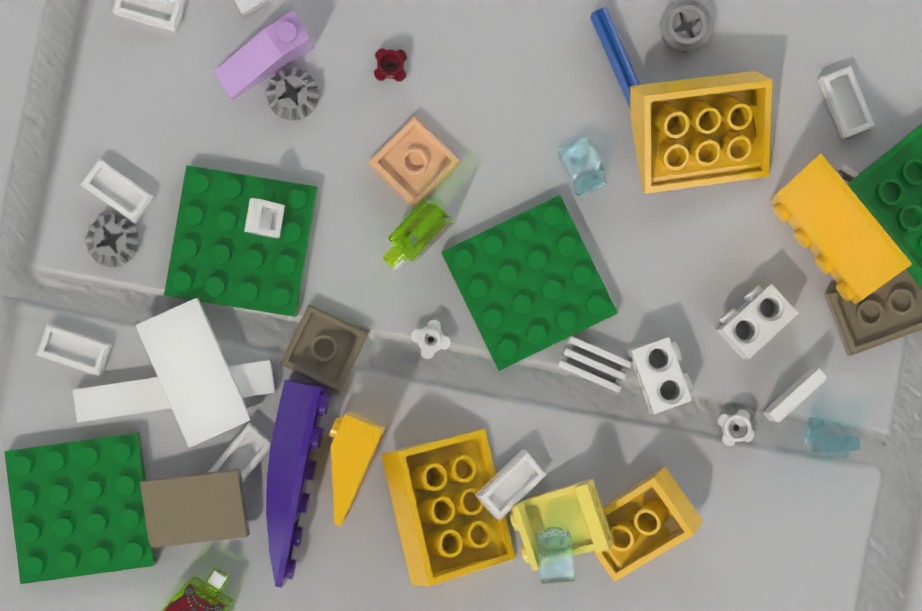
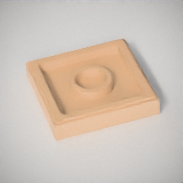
M413 116L368 164L415 209L422 200H426L461 164V161Z

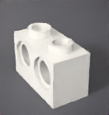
M759 284L756 285L743 297L747 302L738 310L732 307L719 319L722 324L716 331L742 359H750L799 314L772 284L764 285L763 287ZM764 299L771 301L774 310L770 317H765L760 311V304ZM740 321L745 322L749 327V335L744 340L738 338L735 332L736 325Z
M665 337L627 351L649 413L657 414L692 401L690 393L694 392L693 384L688 373L683 374L678 361L682 360V355L676 342L671 343L670 338ZM654 349H658L664 354V363L659 368H654L649 363V354ZM670 380L676 387V393L671 399L666 400L662 397L660 388L665 381Z

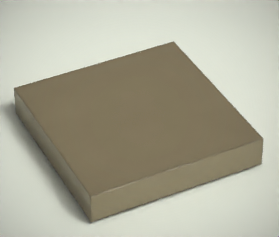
M308 304L280 364L340 393L369 333Z

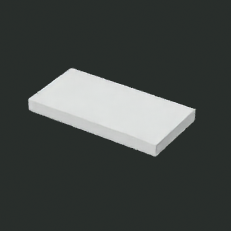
M199 298L190 300L135 325L189 448L252 420Z

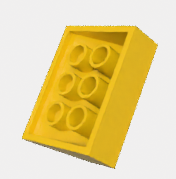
M757 71L630 86L631 125L643 193L769 177L772 79Z
M822 154L813 159L771 201L774 204L772 209L776 216L785 223L787 221L795 230L793 235L797 242L806 249L808 247L816 256L814 261L818 268L826 275L830 273L838 283L836 285L837 291L847 301L851 300L854 304L860 302L912 265Z
M485 429L420 443L381 454L411 585L430 587L515 559L506 515L500 521L495 519L475 496L496 475Z

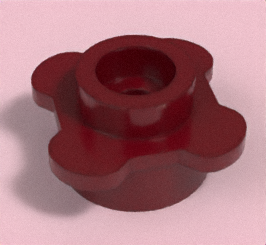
M384 48L376 51L377 69L374 71L375 78L378 81L394 79L396 82H402L406 78V72L404 71V62L407 60L406 52L401 49L395 51L385 50ZM392 62L394 66L389 68L387 66L388 63Z

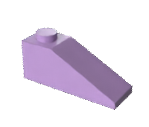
M291 11L259 32L214 70V73L233 100L315 47L299 19Z

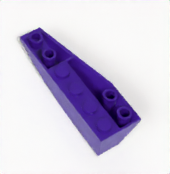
M290 379L284 380L270 445L266 487L269 553L275 587L280 588L285 585L287 579L292 580L297 560L291 559L294 546H300L304 528L298 526L301 513H307L310 501V494L305 493L308 480L313 481L315 477L317 461L312 460L314 450H317V447H321L324 428L319 427L321 416L328 414L331 395H326L327 387Z

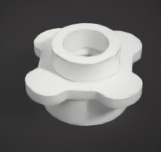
M437 320L429 321L428 326L421 330L415 329L411 335L412 340L417 342L421 348V356L425 359H431L435 352L440 349L446 350L450 346V339L444 336L441 331V323ZM429 336L434 337V341L432 343L428 342Z
M738 410L733 415L721 414L718 417L717 423L722 427V442L725 445L733 446L735 442L741 441L750 442L754 438V431L749 421L750 414L746 410ZM734 425L739 426L737 431L733 430Z

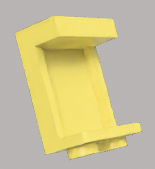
M593 478L522 499L512 506V512H510L511 523L514 530L520 532L523 544H521L522 556L526 563H530L533 571L539 570L545 564L595 550L596 553L609 550L614 544V539Z

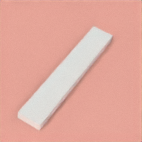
M272 360L229 366L242 398L276 393ZM158 377L72 390L77 423L171 409Z

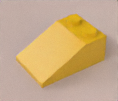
M351 411L346 413L344 417H337L329 433V436L334 438L331 444L334 524L340 527L347 519L387 428Z
M663 466L603 507L614 544L609 550L596 553L594 550L593 552L615 582L693 536L704 521L667 468Z

